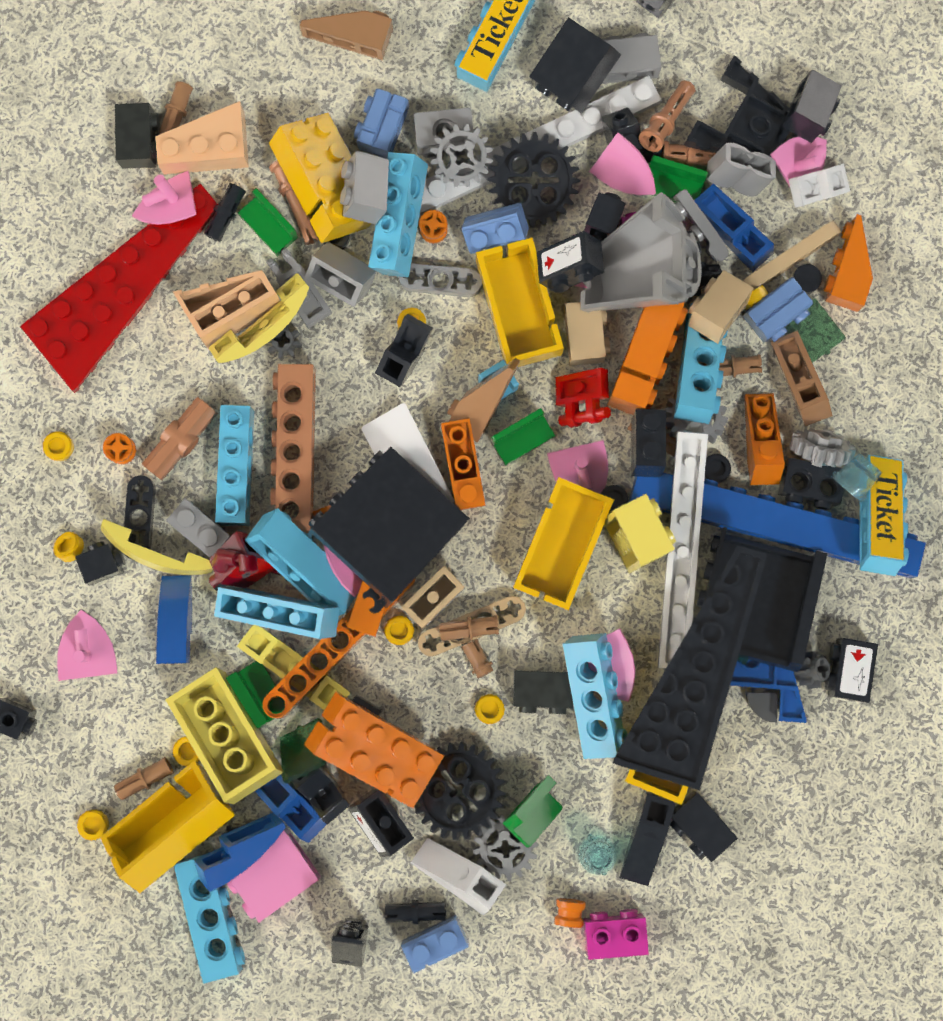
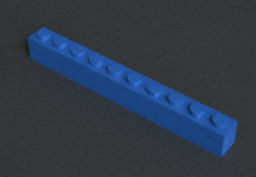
M663 472L661 477L635 476L629 502L647 494L649 500L653 498L656 500L661 512L670 514L673 475ZM704 479L701 523L720 528L726 527L727 530L813 553L815 551L827 553L828 557L860 565V520L851 517H843V520L832 518L833 513L825 510L815 509L813 513L803 510L804 505L799 503L787 502L786 505L776 503V498L769 495L758 494L757 498L747 495V490L730 486V489L727 490L718 487L719 483L716 481ZM907 534L905 548L909 550L908 561L905 566L900 568L896 575L910 579L918 577L926 543L918 541L917 535Z

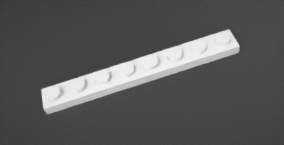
M677 431L669 524L676 543L672 544L675 550L667 554L658 668H667L692 625L708 441L707 433Z

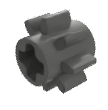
M287 325L275 338L268 342L273 345L269 347L268 352L274 354L277 351L280 361H283L284 355L290 354L292 358H295L293 352L295 348H302V344L299 341H295V338L300 333L298 330L290 332ZM284 336H286L290 344L285 343L284 347L281 348L277 341H282Z
M815 651L806 652L802 668L798 673L794 672L795 679L799 682L800 686L807 685L808 689L821 688L820 682H827V678L830 675V665L823 658L822 654L816 655Z

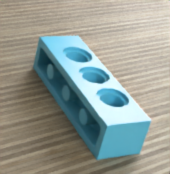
M388 152L387 211L375 225L368 267L382 275L409 277L428 163L415 154Z
M687 313L674 418L709 424L712 415L718 414L721 397L716 396L717 388H721L723 381V371L719 370V363L724 362L726 346L722 345V339L717 344L710 339L704 340L701 338L705 336L688 326L692 314ZM698 362H703L707 364V366L701 365ZM695 387H700L704 391H699Z
M220 406L215 523L222 526H250L254 410L250 406Z
M227 586L218 587L214 617L323 639L336 637L340 607L249 588Z
M606 633L572 636L563 643V650L583 758H614L628 733L626 729H623L621 719L623 716V705L617 697L618 677L612 669V645L607 641ZM588 662L595 665L597 672H593L589 668ZM593 691L601 695L602 701L595 698ZM598 720L603 721L607 725V729L602 728Z
M199 855L179 861L174 865L202 981L205 984L239 974L243 969L242 965L245 964V955L242 946L237 947L234 935L238 934V928L234 916L229 917L227 905H230V896L227 887L222 888L221 886L209 894H202L197 889V882L200 878L194 859L203 856ZM206 909H213L217 912V923L206 921L204 917ZM212 940H223L226 945L225 952L218 953L214 951Z

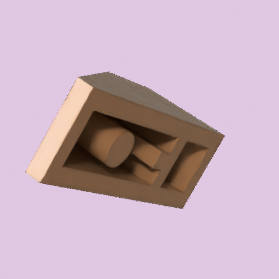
M364 10L301 20L300 29L303 37L383 60L393 32L392 18H389L383 12L373 11L372 13Z
M798 330L782 336L776 342L770 341L804 426L806 427L832 417L829 399Z
M515 358L468 390L460 401L455 398L447 412L451 416L449 422L470 418L473 439L478 443L485 433L521 360Z

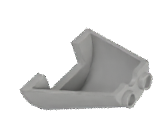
M661 192L601 242L604 273L593 277L588 282H583L587 290L581 291V310L589 313L593 311L679 304L687 301L689 297L696 293L701 280L699 248L693 232L688 234L682 223L685 220L684 215L665 194Z

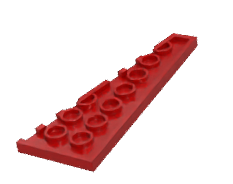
M201 183L192 189L196 215L170 224L157 225L149 223L20 326L72 392L76 393L80 389L82 383L96 369L97 364L105 353L113 347L114 342L126 326L130 325L153 295L156 287L167 277L173 265L184 255L190 243L198 233H201L215 213L213 209L218 204Z

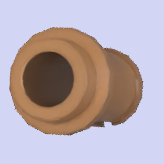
M478 639L461 647L473 668L472 674H476L478 679L494 671L492 668L493 662L488 661Z

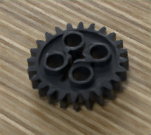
M532 132L530 140L527 139L524 133H521L519 143L514 138H510V148L501 145L500 149L503 155L493 154L492 156L498 162L497 166H488V169L495 172L494 176L486 178L487 181L494 183V187L487 190L488 193L497 194L492 204L502 203L501 207L516 204L511 195L514 188L522 186L525 189V199L519 203L522 204L525 217L529 219V224L532 228L535 227L536 220L538 219L542 226H546V217H550L551 220L556 222L557 211L566 215L567 212L563 207L564 204L574 205L569 196L570 194L579 193V191L572 188V185L581 182V179L574 178L572 174L580 170L579 167L570 166L575 156H565L569 147L563 146L558 149V138L548 143V134H544L541 140H538L537 132ZM517 157H523L527 164L526 169L522 173L517 174L512 168L513 160ZM546 157H551L555 162V168L549 174L544 173L541 169V162ZM532 172H535L537 177H557L559 181L557 183H535L534 188H532L530 183H510L508 178L532 177ZM550 186L554 191V198L552 201L544 203L541 200L540 193L543 188Z
M460 742L457 750L453 743H448V752L441 747H437V751L444 755L418 799L417 803H420L421 806L416 809L415 813L425 814L421 823L427 825L432 822L430 831L436 833L441 829L442 838H447L450 832L452 839L455 841H459L461 833L465 840H471V831L477 836H482L481 826L492 829L489 820L491 818L500 820V816L495 812L496 809L506 808L503 803L499 802L500 798L508 796V793L500 791V787L508 783L506 780L498 778L504 770L502 768L494 769L493 767L498 760L494 757L486 760L489 752L483 749L478 754L477 745L472 744L469 750H467L466 743ZM465 762L467 772L463 777L458 778L455 772L458 764ZM443 771H447L449 777L456 785L463 787L462 793L476 806V812L472 811L464 798L455 796L458 791L446 780L442 774ZM442 782L445 786L444 794L436 798L433 791L437 783ZM484 785L486 795L482 800L477 801L474 797V791L477 786ZM461 805L464 809V814L461 819L455 821L452 817V811L455 806Z

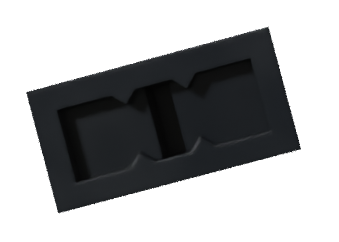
M788 458L784 461L785 465L778 495L785 496L786 502L803 504V500L814 502L815 508L831 510L832 506L835 507L841 504L848 469L831 466L818 467L811 465L812 463L809 461ZM793 475H798L803 479L804 486L801 490L792 486L791 478ZM822 481H827L831 484L832 493L830 496L821 492L820 484Z

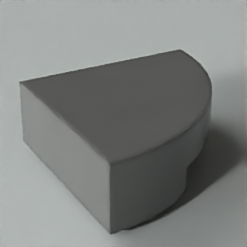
M746 693L747 703L758 717L765 721L777 723V693Z

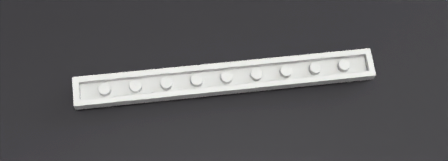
M647 76L589 103L582 114L574 110L525 133V135L530 140L532 132H537L538 140H541L544 134H548V143L558 138V149L563 146L569 147L604 131L602 116L627 107L636 116L661 104L662 100L650 76ZM520 136L514 138L517 143L520 142ZM510 141L501 144L507 148L511 147ZM501 145L493 148V151L486 154V156L493 159L492 163H485L484 166L487 169L491 165L497 166L498 162L492 156L493 154L503 155L500 149ZM517 157L513 160L512 168L514 172L526 167L525 159ZM460 169L458 173H468L472 171V169ZM488 169V174L480 172L478 174L480 182L478 183L472 178L470 179L469 187H466L464 181H460L458 187H454V182L451 178L447 183H444V173L426 179L419 217L429 210H435L492 183L487 181L486 178L494 176L495 172Z

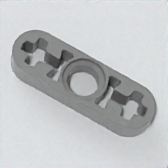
M411 263L410 271H415L417 277L425 278L424 272H429L427 277L428 287L423 286L424 280H415L414 284L410 285L408 279L399 277L401 287L409 292L474 297L482 288L480 274L476 270ZM438 273H443L449 278L448 284L443 288H438L432 283L433 277ZM453 274L458 275L457 281H466L467 277L471 276L473 282H476L477 285H472L471 290H467L465 284L456 283L457 289H452Z

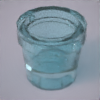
M859 453L840 471L833 472L832 478L857 500L862 502L867 499V493L882 472Z
M588 834L587 838L579 846V862L589 873L605 876L616 862V848L605 836Z

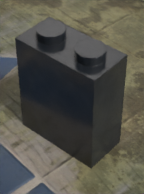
M568 17L529 77L537 83L535 89L548 98L553 94L558 97L555 103L568 112L574 108L582 114L621 54L612 45Z

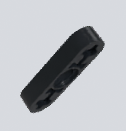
M138 475L133 477L127 485L124 527L138 532L146 531L145 536L139 534V543L144 545V548L151 550L156 486L148 477ZM142 481H144L145 486L149 487L148 492H143L142 501L148 502V507L140 504L132 505L133 500L139 502L140 495L134 491V488L140 486ZM137 510H143L147 514V521L142 526H135L131 520L132 514ZM131 534L128 541L135 544L136 535Z

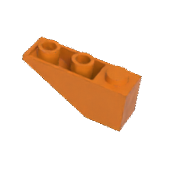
M859 214L851 222L847 221L844 225L841 238L845 239L842 249L838 248L832 261V265L836 266L834 275L828 276L823 290L827 292L826 302L856 312L864 307L873 281L862 216Z
M774 393L745 394L747 466L750 485L780 484L785 462Z
M470 418L441 423L455 505L461 511L486 506Z

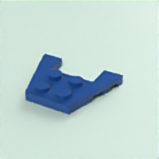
M738 657L730 686L780 689L778 721L806 723L807 718L793 671Z

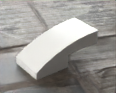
M844 164L788 179L795 208L850 192Z

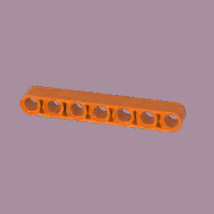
M415 579L387 609L385 608L383 617L412 589ZM353 608L338 622L336 634L344 633L348 636L349 642L347 646L337 649L332 645L333 637L321 639L266 695L263 700V710L266 715L274 719L286 717L366 636V634L347 628ZM318 654L325 655L328 660L327 666L323 670H315L311 665L313 657ZM298 675L305 677L307 682L305 689L301 692H294L290 686L292 678ZM275 697H281L285 701V709L279 714L272 713L269 708L270 701Z

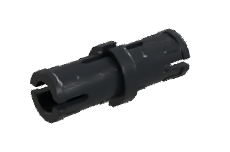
M229 183L219 205H215L213 209L215 213L204 232L205 236L221 243L231 220L234 221L237 216L235 212L246 193L244 189Z
M412 900V903H386L385 915L387 917H385L386 923L412 922L413 925L419 924L420 921H446V902L419 903V900Z

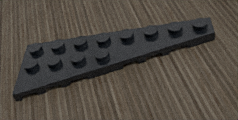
M737 546L614 757L613 764L696 790L701 789L768 555L767 553Z

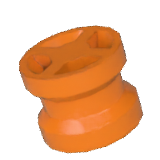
M429 210L421 216L419 220L421 237L431 244L444 240L448 233L447 219L442 212Z
M111 434L104 441L103 452L105 456L116 464H128L136 456L137 449L135 443L124 434Z
M557 898L558 914L554 917V924L564 927L582 928L584 920L581 916L582 911L585 910L586 902L576 899Z

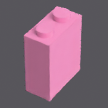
M287 827L261 858L226 884L234 894L239 893L245 903L242 906L246 914L251 919L256 918L260 923L317 882L321 875Z

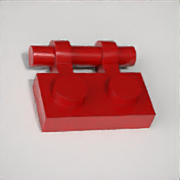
M600 367L555 377L556 406L565 407V415H560L558 418L560 426L573 428L581 426L584 422L595 424L611 416V410L608 406L600 407V400L609 398L608 369ZM585 403L586 410L580 411L579 404Z

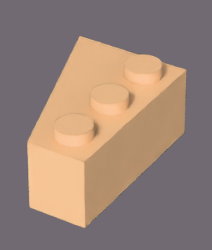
M240 101L155 136L157 164L164 175L184 173L186 171L201 172L249 168L245 112Z
M262 270L227 278V281L217 284L199 285L200 288L188 291H173L208 350L212 344L230 329L237 334L255 323L280 302L277 293Z

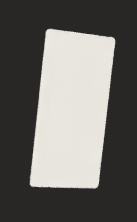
M405 403L362 426V431L374 455L378 451L385 453L391 446L452 503L454 502V498Z

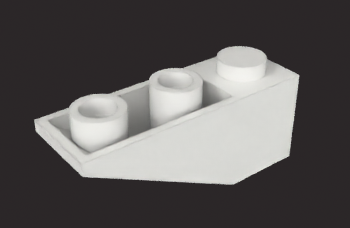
M429 838L426 839L410 862L483 916L490 910L506 886L504 882L483 867Z

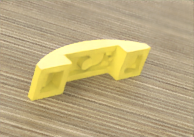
M296 273L275 292L281 301L242 334L237 336L230 329L212 344L209 350L218 363H224L239 359L258 350L275 338L290 323L305 300L309 286L302 277Z
M105 519L101 523L100 530L117 549L129 558L149 568L178 575H202L212 573L213 571L208 559L188 552L183 563L129 542L131 529Z
M252 625L237 645L239 649L282 679L304 658L263 627ZM311 663L313 669L320 670L318 667ZM300 675L292 678L290 683L299 692L303 691L307 684L305 677ZM326 675L306 697L325 710L335 692L346 698L350 692Z

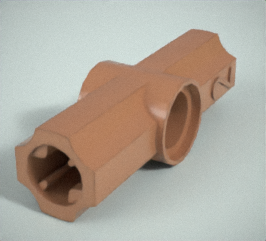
M197 397L178 420L172 421L160 436L161 441L142 462V465L160 480H163L181 457H186L199 442V436L218 413Z

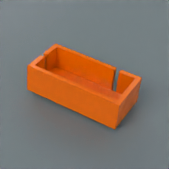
M685 302L643 307L607 406L634 415L636 409H650L658 392L653 389L654 384L658 385L660 380H662L668 363L663 362L664 357L668 358L670 353H672L678 338L673 333L674 331L678 332L688 311L687 308L683 307Z
M335 692L322 714L334 726L333 730L331 731L327 726L318 721L304 745L314 755L385 794L388 793L391 797L405 805L414 808L444 755L429 744Z

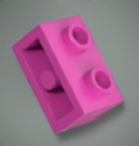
M621 910L619 916H608V912L590 913V918H583L588 960L649 955L646 918L643 914H638V910Z

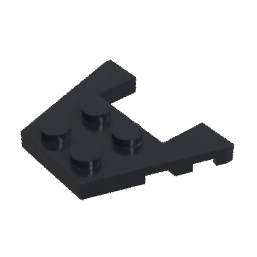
M733 56L720 81L746 95L724 134L697 120L684 145L689 148L717 153L726 143H736L745 147L750 152H760L771 157L770 154L784 143L790 132L782 127L789 107L772 91L769 93L758 82L759 78L753 72L749 74L741 66L742 61L738 57Z

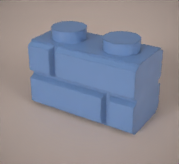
M376 89L373 97H367L363 110L364 113H367L363 123L358 122L354 132V139H357L356 142L359 150L387 159L388 152H393L409 110L407 98L381 89Z
M521 203L468 216L462 225V232L470 254L482 251L483 249L487 250L526 240L529 230Z
M790 277L745 312L743 318L763 343L769 339L776 342L788 332L785 328L792 321L798 325L811 314L808 309L813 305V301L802 290L797 281Z
M457 915L446 919V921H441L403 939L401 947L414 974L424 969L426 964L431 966L468 948L469 941Z

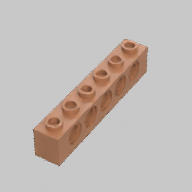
M278 364V372L273 373V390H278L277 401L272 403V417L277 419V430H272V447H276V459L271 460V475L276 476V488H271L270 501L271 505H275V509L278 508L283 512L290 504L298 505L299 513L292 519V522L301 531L308 533L311 528L308 523L313 518L316 369L313 364ZM292 389L301 391V397L296 402H289L286 399L288 392ZM291 418H299L301 420V425L296 431H288L286 429V423ZM292 446L299 447V457L295 460H287L285 457L287 449ZM291 475L299 476L300 483L298 487L292 490L286 489L285 480Z

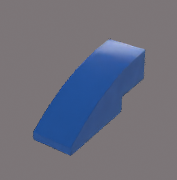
M712 184L694 200L727 247L752 272L774 254V243L754 226V220L715 184Z
M192 575L162 576L158 606L156 664L190 663Z
M283 773L255 790L257 795L274 814L281 818L299 839L307 843L327 825L321 820L310 801L296 789L294 784Z
M272 812L219 836L221 848L194 859L200 881L207 890L211 892L230 882L261 858L284 831V822Z

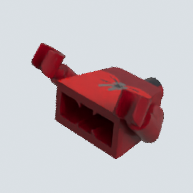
M236 531L210 557V564L214 574L209 578V583L216 591H218V587L226 586L247 588L269 573L281 574L244 541L249 534Z

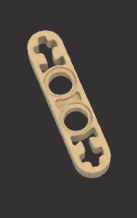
M834 220L827 223L753 272L743 282L752 286L753 290L761 285H766L831 242L842 231Z
M510 596L449 622L467 620L469 616L470 619H476L483 612L494 616L497 614L493 607L499 606V611L501 612L508 608L507 603L510 601L514 605L519 604L521 609L517 611L518 616L516 618H513L511 614L502 617L505 620L503 624H499L498 619V628L502 629L520 621L525 615L526 607L522 599ZM439 626L420 635L418 647L424 655L432 657L482 636L473 637V640H469V637L460 641L448 640L451 643L448 647L444 646L443 641L436 645V651L431 652L430 648L424 649L423 643L426 642V636L431 635L433 639L440 637L438 632Z

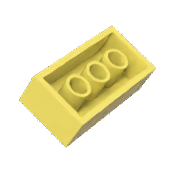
M647 494L613 510L604 523L629 574L675 550L672 545L676 543L675 537L668 526L663 527L658 517L662 515L656 500L654 498L649 500Z
M215 667L167 698L166 702L224 803L234 805L284 771L259 728H256L226 679L228 675L223 670Z

